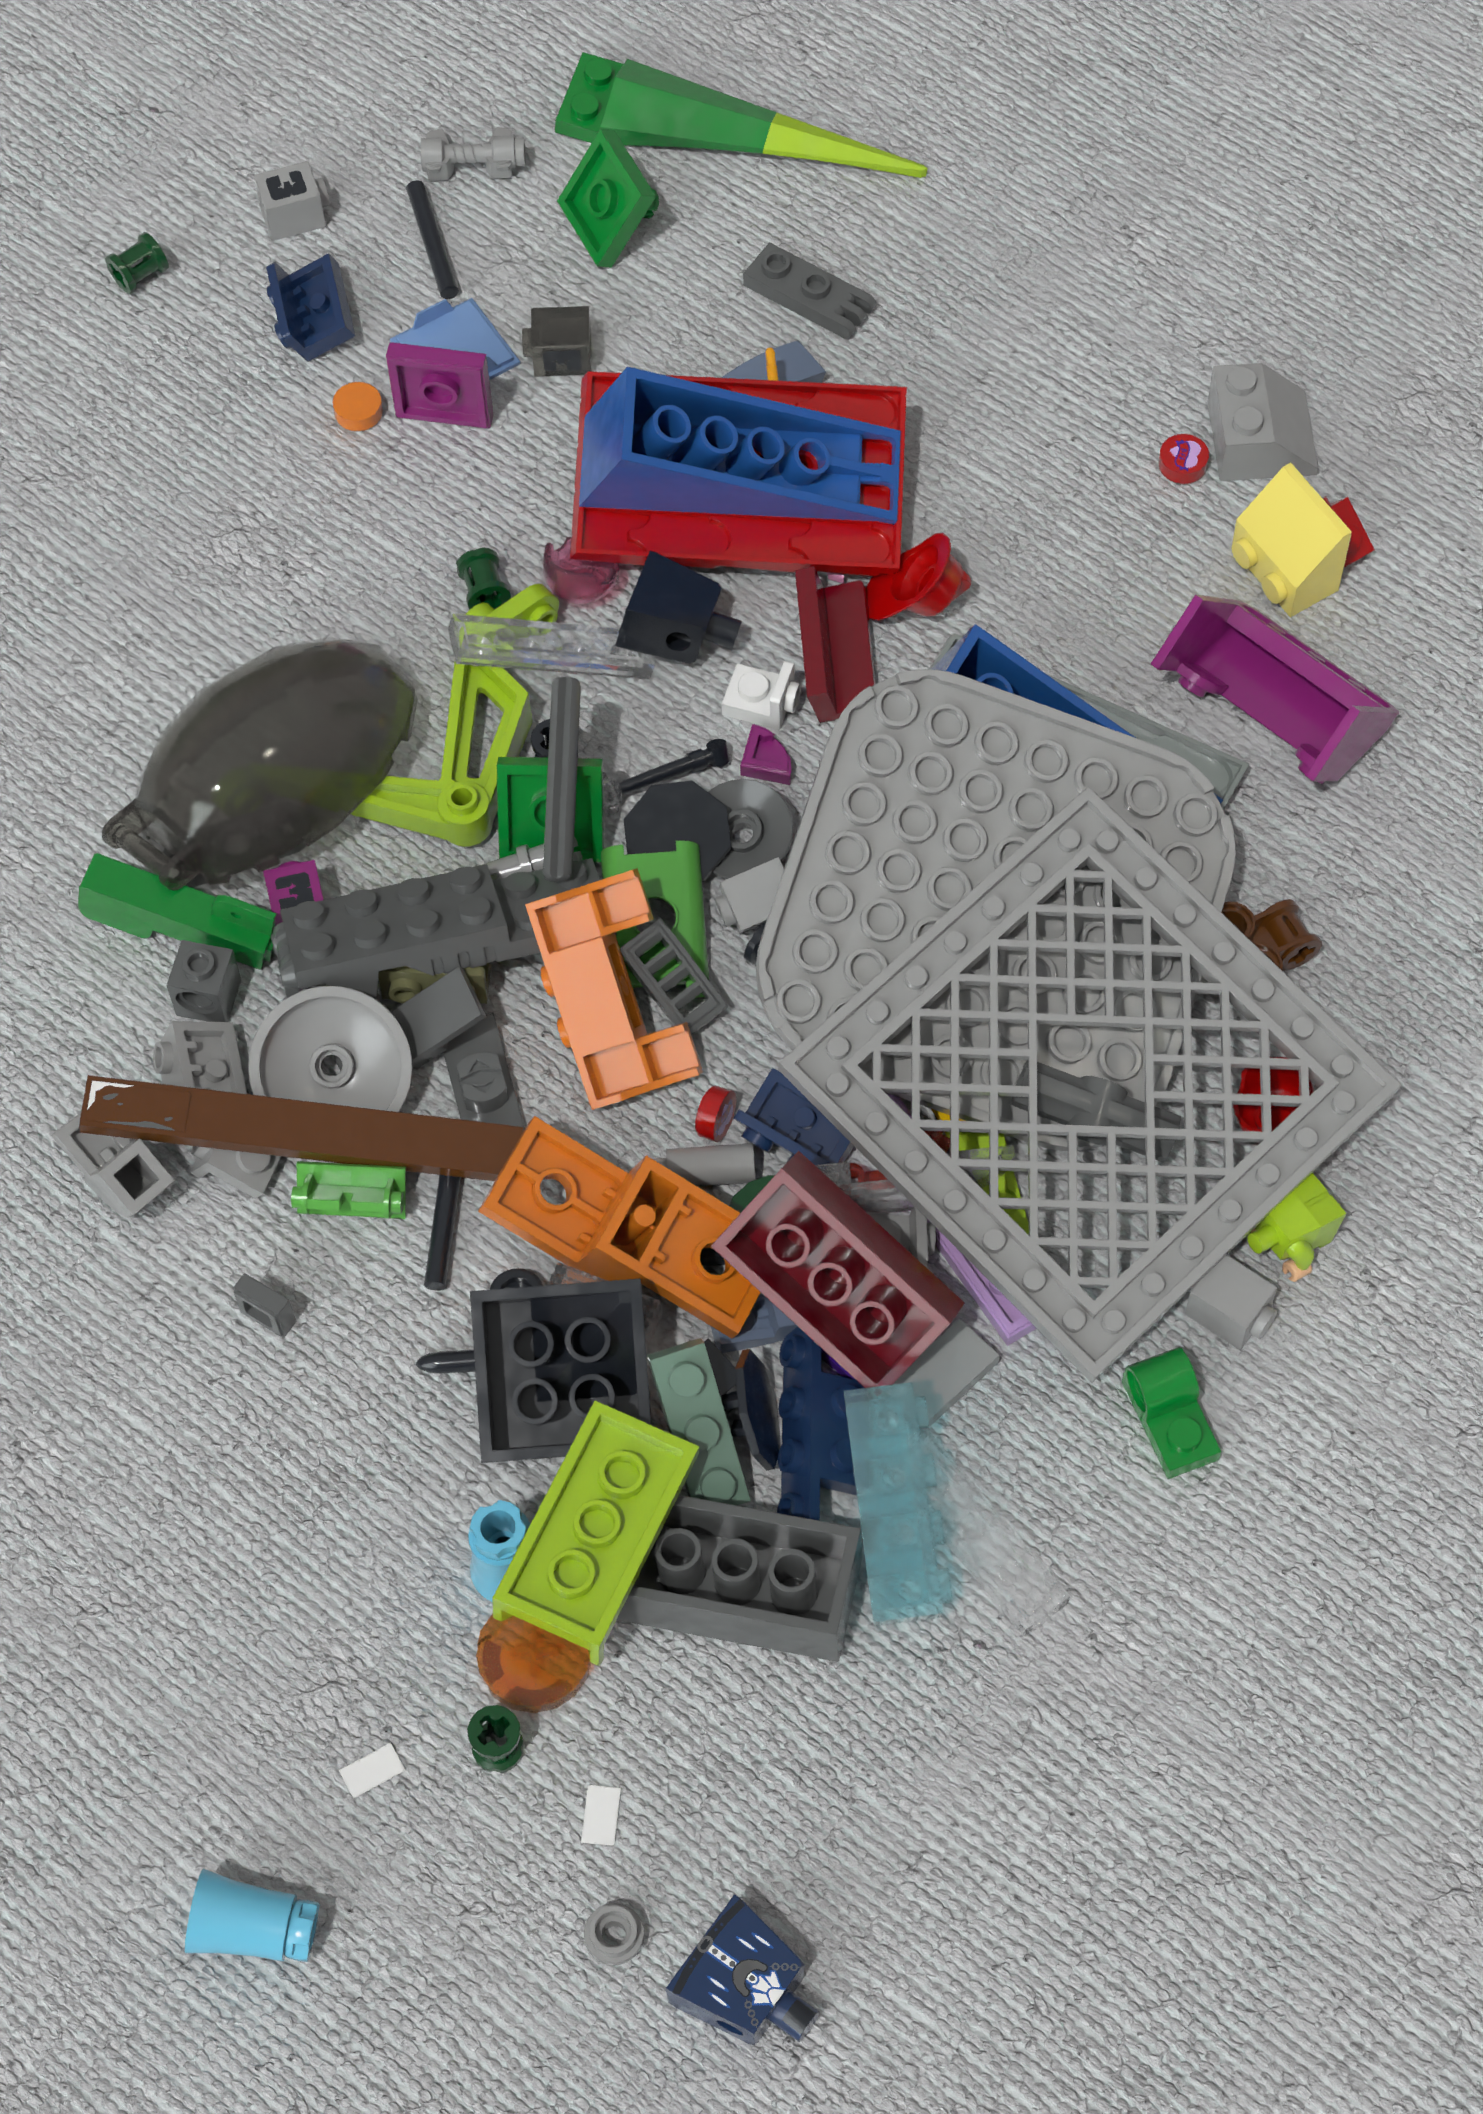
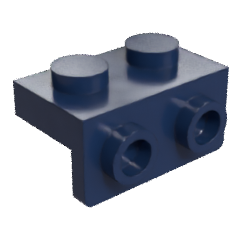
M329 253L290 275L276 262L266 266L270 283L266 288L267 295L275 307L278 320L274 324V328L284 347L287 349L293 348L308 362L355 337L340 266Z
M773 1067L747 1111L744 1112L739 1109L733 1118L746 1128L741 1137L750 1143H753L767 1153L770 1152L773 1145H776L791 1154L788 1161L800 1151L818 1169L833 1180L854 1147L781 1072Z

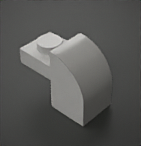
M81 1111L51 1135L84 1174L82 1179L104 1203L123 1217L134 1216L175 1181L140 1138L131 1141L129 1138L80 1133Z

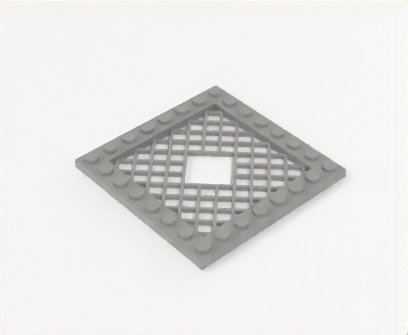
M1089 786L783 1058L778 1066V1070L1091 1383L1129 1349L1401 1087V1084ZM1085 865H1087L1092 871H1084L1081 869ZM1074 881L1103 882V907L1074 906ZM1065 884V905H1042ZM1112 890L1131 908L1113 907ZM1036 916L1065 917V941L1036 940ZM1074 917L1103 918L1104 943L1075 942ZM1027 918V940L1004 939ZM1113 918L1141 919L1142 944L1113 943ZM1151 928L1169 945H1151ZM998 950L1027 951V976L998 975ZM1036 951L1066 952V977L1036 976ZM989 953V975L965 974ZM1075 953L1104 954V979L1075 978ZM1113 954L1142 955L1143 980L1114 979ZM1152 956L1181 957V982L1152 981ZM1190 965L1209 983L1191 982ZM959 985L989 986V1011L959 1010ZM998 986L1027 987L1028 1012L998 1011ZM950 988V1010L927 1009ZM1037 988L1066 989V1014L1037 1013ZM1075 989L1104 990L1105 1015L1075 1014ZM1114 990L1143 991V1017L1114 1016ZM1152 992L1181 993L1182 1018L1153 1017ZM1191 993L1220 994V1020L1191 1019ZM1230 1003L1248 1021L1230 1020ZM920 1020L950 1021V1046L920 1045ZM959 1021L989 1022V1048L959 1047ZM911 1023V1045L888 1044ZM998 1023L1028 1024V1049L998 1048ZM1037 1024L1143 1028L1145 1127L1037 1124ZM1153 1028L1182 1029V1055L1153 1054ZM1192 1030L1220 1031L1221 1056L1192 1055ZM1230 1031L1259 1032L1260 1058L1231 1057ZM1269 1041L1288 1059L1270 1058ZM881 1055L911 1056V1082L881 1081ZM920 1056L950 1057V1083L920 1082ZM871 1058L872 1079L861 1069ZM959 1058L989 1059V1085L959 1084ZM998 1059L1028 1060V1086L998 1085ZM1154 1065L1183 1066V1092L1154 1091ZM1192 1066L1221 1067L1222 1093L1193 1092ZM1231 1068L1260 1069L1261 1094H1233ZM1270 1069L1299 1070V1096L1271 1095ZM1309 1079L1318 1087L1310 1096ZM885 1092L911 1093V1118ZM920 1093L950 1094V1121L921 1120ZM959 1095L989 1096V1122L959 1121ZM998 1096L1028 1097V1123L998 1122ZM1154 1102L1183 1103L1184 1129L1155 1128ZM1193 1103L1222 1104L1223 1130L1194 1129ZM1232 1104L1261 1105L1262 1132L1233 1131ZM1271 1106L1298 1107L1272 1131ZM924 1131H949L950 1157ZM959 1132L989 1133V1159L959 1158ZM998 1133L1028 1134V1161L998 1160ZM1037 1135L1067 1136V1162L1038 1161ZM1077 1136L1106 1137L1107 1164L1077 1163ZM1116 1137L1145 1138L1146 1165L1116 1164ZM1155 1139L1184 1140L1185 1166L1155 1165ZM1194 1140L1223 1141L1224 1168L1194 1167ZM1233 1142H1260L1234 1167ZM963 1169L989 1170V1195ZM998 1171L1028 1172L1029 1199L998 1198ZM1038 1172L1068 1173V1200L1038 1199ZM1077 1173L1107 1174V1201L1077 1200ZM1116 1175L1146 1176V1203L1117 1202ZM1156 1176L1185 1177L1186 1204L1156 1203ZM1195 1178H1222L1195 1204ZM1003 1209H1029V1235ZM1038 1210L1068 1211V1238L1038 1237ZM1077 1211L1107 1212L1108 1239L1078 1238ZM1117 1213H1146L1147 1241L1117 1240ZM1156 1214L1184 1215L1157 1240ZM1042 1248L1068 1249L1069 1275ZM1078 1249L1108 1250V1278L1078 1277ZM1117 1250L1146 1251L1118 1277ZM1081 1287L1106 1289L1093 1300Z

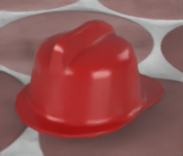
M936 533L921 544L902 553L900 556V569L893 575L881 574L872 576L865 588L869 619L882 620L903 610L921 616L934 617L942 613L952 601L970 588L971 578L963 570L961 564L950 554L951 542L946 534Z

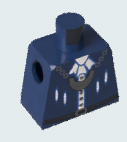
M735 1894L666 1987L668 2003L675 2008L754 2046L772 2023L800 2042L810 2031L820 2013L794 1993L804 1978L803 1962Z

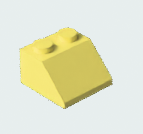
M1289 463L1280 469L1236 519L1231 549L1237 563L1243 569H1249L1261 583L1266 597L1272 603L1279 604L1291 618L1339 591L1352 531L1295 466Z

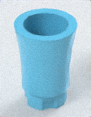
M498 1500L491 1506L479 1507L472 1516L468 1534L469 1545L472 1551L470 1562L471 1580L476 1590L491 1602L530 1526L528 1518L517 1506L502 1500Z
M203 1868L199 1875L191 1904L185 1938V1953H222L254 1956L282 1962L286 1956V1958L296 1961L308 1962L316 1933L320 1904L316 1901L297 1900L296 1894L269 1890L239 1882Z

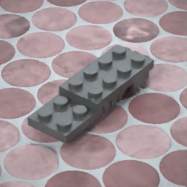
M593 859L573 861L572 879L568 882L560 883L545 880L543 869L531 872H517L508 877L492 880L488 865L484 864L475 867H461L453 872L421 879L411 878L398 884L376 889L356 890L348 895L317 902L306 901L294 907L281 909L282 922L275 926L271 939L275 955H277L278 968L286 997L288 998L298 993L299 989L326 983L327 986L352 988L377 1000L378 971L407 966L434 976L440 973H450L457 967L474 968L487 965L486 963L493 961L501 962L541 953L525 904L600 880Z

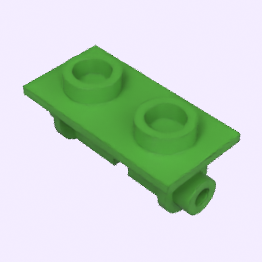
M297 1161V1186H293L291 1194L292 1208H297V1213L387 1219L406 1218V1167Z

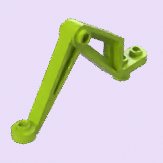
M534 584L525 588L496 609L488 603H480L471 608L463 617L460 623L461 634L457 637L442 772L439 780L251 763L248 766L232 769L218 781L212 793L213 803L226 817L231 819L258 810L263 804L264 796L270 793L442 838L457 846L469 847L481 843L491 833L493 821L498 811V757H519L533 723L529 693L498 661L508 659L523 643L536 634L545 633L555 624L559 609L558 598L543 584ZM483 693L503 712V716L480 777L469 778L468 772L478 695Z

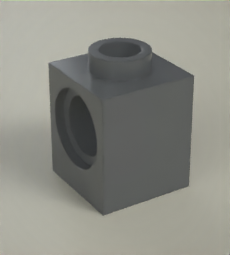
M181 940L166 985L176 1016L206 1022H228L242 981L233 949Z

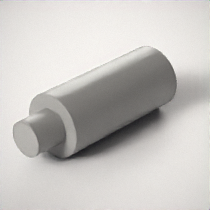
M753 1143L666 1149V1158L653 1159L696 1186L749 1183L755 1180Z

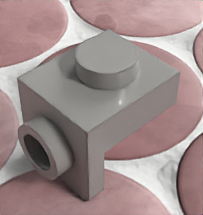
M193 1146L191 1154L197 1158L190 1173L198 1178L211 1173L256 1199L264 1194L281 1156Z

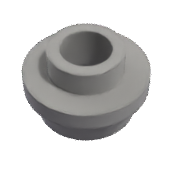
M618 1903L603 1905L592 1912L584 1927L585 1945L593 1958L603 1964L621 1965L627 1963L639 1953L643 1945L644 1928L638 1914L626 1905ZM613 1926L622 1928L626 1933L624 1940L617 1945H610L603 1940L604 1932Z

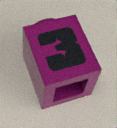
M315 860L305 862L289 861L279 865L277 868L263 871L271 910L276 913L275 926L282 922L281 909L294 907L306 901L317 902L324 900Z

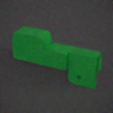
M98 853L93 855L79 886L78 907L83 916L137 937L146 939L155 931L180 941L186 940L233 949L237 962L262 970L265 961L270 962L274 953L271 934H273L276 913L227 895L215 897Z

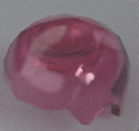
M572 537L566 538L563 545L554 550L553 544L548 542L544 549L543 576L551 592L558 598L569 604H589L600 600L615 589L619 581V563L570 559Z

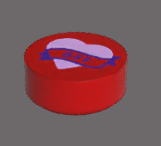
M1190 434L1171 436L1161 446L1158 462L1159 469L1164 477L1172 482L1179 484L1196 482L1206 473L1209 450L1206 444L1196 436Z
M717 1085L712 1086L706 1091L700 1102L695 1120V1130L699 1137L714 1142H720L725 1137L736 1109V1093L734 1091Z

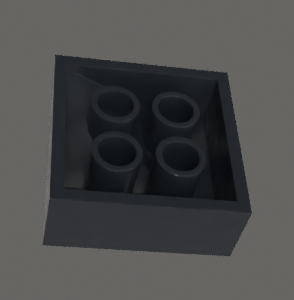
M641 1278L470 1291L481 1463L566 1457L594 1401H598L652 1425Z

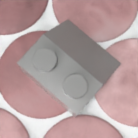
M1263 363L1213 366L1207 403L1219 480L1273 478L1283 466L1292 463L1302 476L1317 475L1318 464L1305 390Z

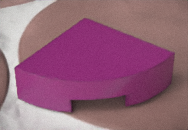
M752 724L740 765V775L790 785L792 771L789 754L775 738V734L762 726Z

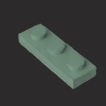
M698 1338L646 1355L669 1433L699 1446V1455L684 1483L688 1497L735 1506L750 1502L751 1499L704 1341Z

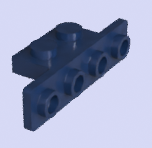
M796 1327L784 1338L779 1352V1360L783 1366V1392L778 1406L779 1415L782 1418V1445L778 1453V1467L781 1471V1499L777 1507V1513L820 1521V1487L856 1496L869 1489V1391L857 1380L821 1372V1347L799 1327Z

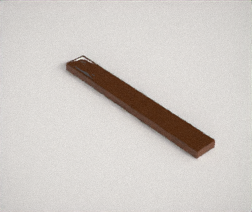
M90 1075L87 1076L79 1123L80 1133L130 1139L140 1138L147 1141L342 1164L406 1167V1171L487 1181L496 1180L523 1133V1127Z

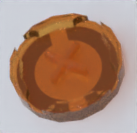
M492 1613L480 1630L476 1657L481 1680L493 1698L512 1710L538 1713L557 1709L575 1697L588 1678L591 1666L588 1649L513 1616L501 1622L494 1619Z

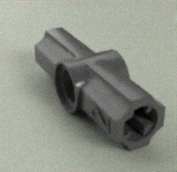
M1028 1060L1025 1062L1015 1086H1028ZM1037 1062V1116L1047 1118L1062 1125L1145 1127V1102L1127 1096L1128 1092L1125 1088L1099 1077L1083 1076L1079 1078ZM1012 1097L1010 1105L1028 1111V1097ZM1154 1106L1155 1128L1180 1129L1181 1116ZM1077 1136L1078 1139L1089 1143L1106 1145V1137ZM1116 1137V1145L1146 1156L1145 1138ZM1155 1139V1160L1160 1162L1166 1161L1176 1140Z

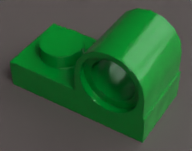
M1182 1348L1171 1349L1128 1365L1125 1368L1122 1384L1167 1479L1220 1459L1221 1450L1197 1402L1199 1386L1195 1371Z

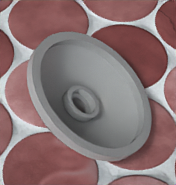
M319 986L300 991L288 997L265 1017L251 1045L248 1066L249 1080L253 1095L399 1112L410 1088L412 1056L407 1037L401 1025L382 1003L352 988ZM328 1055L339 1057L342 1061L341 1072L336 1075L327 1074L322 1068L323 1059Z

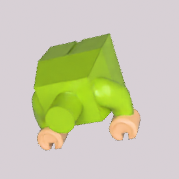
M1312 1173L1248 1235V1243L1257 1254L1271 1248L1280 1260L1291 1258L1283 1263L1282 1271L1284 1274L1290 1272L1292 1275L1288 1279L1296 1282L1311 1273V1263L1314 1260L1315 1253L1313 1249L1317 1247L1322 1248L1332 1242L1346 1212Z

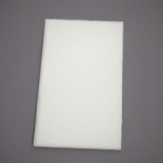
M391 1742L339 1770L353 1799L406 1771Z
M588 1785L581 1843L614 1846L621 1788Z

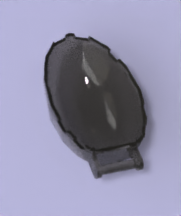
M327 637L275 646L200 689L162 730L139 778L136 798L104 825L101 834L102 840L111 848L123 849L159 875L160 883L172 891L179 890L199 873L203 875L205 882L209 885L229 883L231 875L251 867L259 873L280 864L278 856L287 853L301 842L309 847L338 827L385 779L394 764L392 758L394 751L401 741L408 742L412 735L418 701L415 689L401 667L378 644ZM142 833L143 837L147 840L152 838L174 854L172 858L168 857L138 834Z

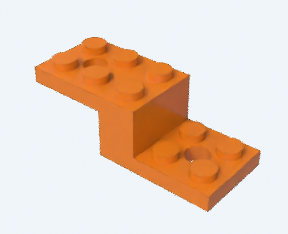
M536 1116L527 1124L478 1210L481 1214L593 1282L641 1278L642 1285L731 1339L739 1334L760 1294V1291L726 1260L725 1270L721 1275L708 1273L700 1262L702 1249L712 1248L711 1245L738 1217L740 1212L647 1155L627 1173ZM554 1179L560 1182L566 1191L565 1203L561 1205L548 1203L540 1191L541 1181Z

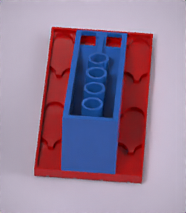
M626 367L622 373L587 371L581 381L570 559L644 565L649 551H653L683 566L717 568L726 566L795 572L798 569L815 566L816 571L865 576L893 575L900 569L907 387L674 376L657 374L632 367Z

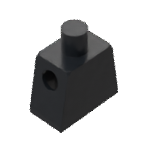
M649 551L626 608L615 646L691 664L696 662L704 640L733 649L742 621L714 611L722 589L719 583L656 552Z

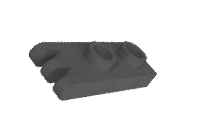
M770 242L743 273V286L845 339L851 337L856 330L855 326H860L866 319L865 313H870L877 304L874 297L869 293Z

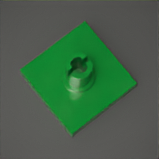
M600 129L557 202L596 266L612 268L642 218L650 219L654 215L653 211H657L659 196L657 191L649 186L616 132Z
M498 757L499 859L517 853L516 848L527 844L532 848L544 844L548 758ZM578 758L574 836L579 846L574 847L573 853L581 851L583 860L592 858L594 863H601V851L604 849L603 759Z

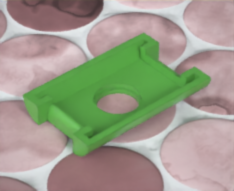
M676 841V851L624 855L623 844L603 849L601 851L602 879L638 868L647 899H662L673 907L676 921L671 931L709 980L699 844L692 841ZM636 926L616 932L619 948L641 933ZM659 942L639 959L643 964H646L665 949L664 945ZM673 959L652 976L659 982L680 965ZM626 966L632 988L643 987ZM687 976L677 985L686 984L687 988L693 981ZM700 993V994H699L698 996H696L695 998L705 997V996H704L702 993Z

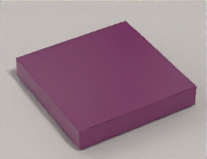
M389 342L386 360L396 417L491 428L494 413L486 354Z

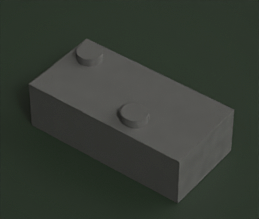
M679 1495L617 1620L839 1662L863 1558L861 1528Z

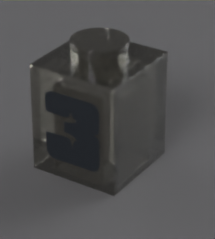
M589 306L531 308V328H522L523 357H532L534 377L585 375L587 371H592V337Z

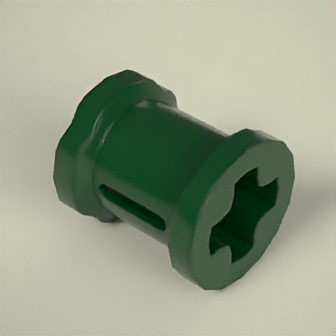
M147 232L140 234L138 242L119 255L111 253L105 258L110 274L116 283L128 294L136 290L138 282L155 271L163 273L169 268V263L163 250ZM140 259H143L140 263L131 268V266L134 263H136Z
M484 547L470 550L461 555L456 561L458 576L465 581L468 589L466 602L469 610L480 603H488L496 609L511 599L508 585L501 582L498 573L500 567L497 552L493 549Z
M499 1705L486 1706L478 1710L470 1719L467 1728L468 1740L472 1746V1754L476 1763L488 1772L505 1773L515 1768L522 1759V1748L524 1745L520 1723L516 1715L508 1708ZM493 1732L499 1738L505 1736L507 1742L499 1747L494 1741L487 1743L485 1737Z

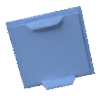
M473 298L454 307L444 299L418 312L412 328L390 338V342L484 353L487 357L489 380L521 364L520 360Z

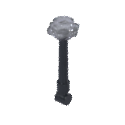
M711 740L706 744L707 749L702 750L700 748L686 753L683 758L621 782H617L603 772V809L605 816L610 817L618 813L623 794L689 771L692 773L707 768L708 764L714 767L728 764L730 757L726 740Z

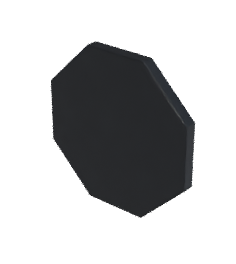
M692 780L651 785L623 819L627 855L676 851V841H692L699 844L702 882L707 879L732 848L727 806Z
M751 1349L742 1350L735 1368L737 1391L726 1394L722 1404L724 1411L739 1407L741 1420L735 1419L730 1429L731 1435L733 1437L746 1436L752 1456L766 1471L775 1469L781 1447L777 1404L765 1365Z

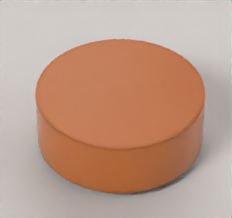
M348 383L342 386L333 397L335 418L345 429L364 431L375 426L382 417L383 408L380 393L374 386L368 383Z

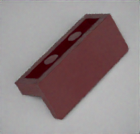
M815 566L795 570L807 698L819 723L838 719L847 705L868 686L872 687L876 682L866 589L863 582L858 580L824 588Z

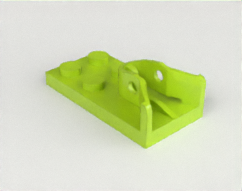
M594 1401L492 1598L493 1618L501 1622L513 1616L588 1649L590 1662L600 1666L604 1660V1644L699 1455V1446L598 1401Z

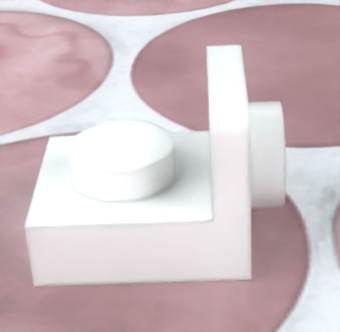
M784 661L779 674L737 663L721 704L722 715L780 730L786 712H795L801 694V683L795 682V663Z

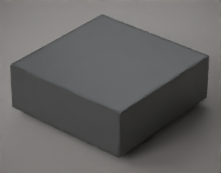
M246 1273L241 1276L233 1287L240 1312L280 1337H285L296 1323L290 1300Z

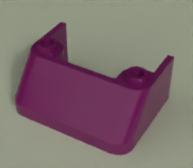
M1195 594L1151 662V665L1158 670L1178 672L1181 675L1178 679L1179 684L1199 697H1204L1206 692L1215 695H1222L1296 748L1295 755L1301 760L1298 769L1312 781L1324 784L1325 781H1338L1389 729L1399 714V711L1371 689L1266 615L1239 600Z

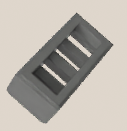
M661 918L620 948L625 965L673 1025L687 1022L691 1035H693L728 1008V1005ZM661 942L665 949L646 964H643L639 958ZM675 959L680 966L657 982L652 975ZM689 976L693 983L670 1000L666 993ZM702 993L707 1001L686 1017H683L679 1009Z

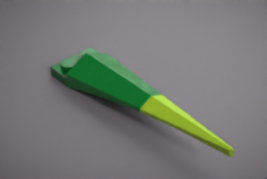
M582 52L555 120V133L592 143L599 130L603 129L615 131L625 146L684 147L760 153L838 163L918 178L926 177L928 170L926 166L633 60L626 59L625 63L622 64Z

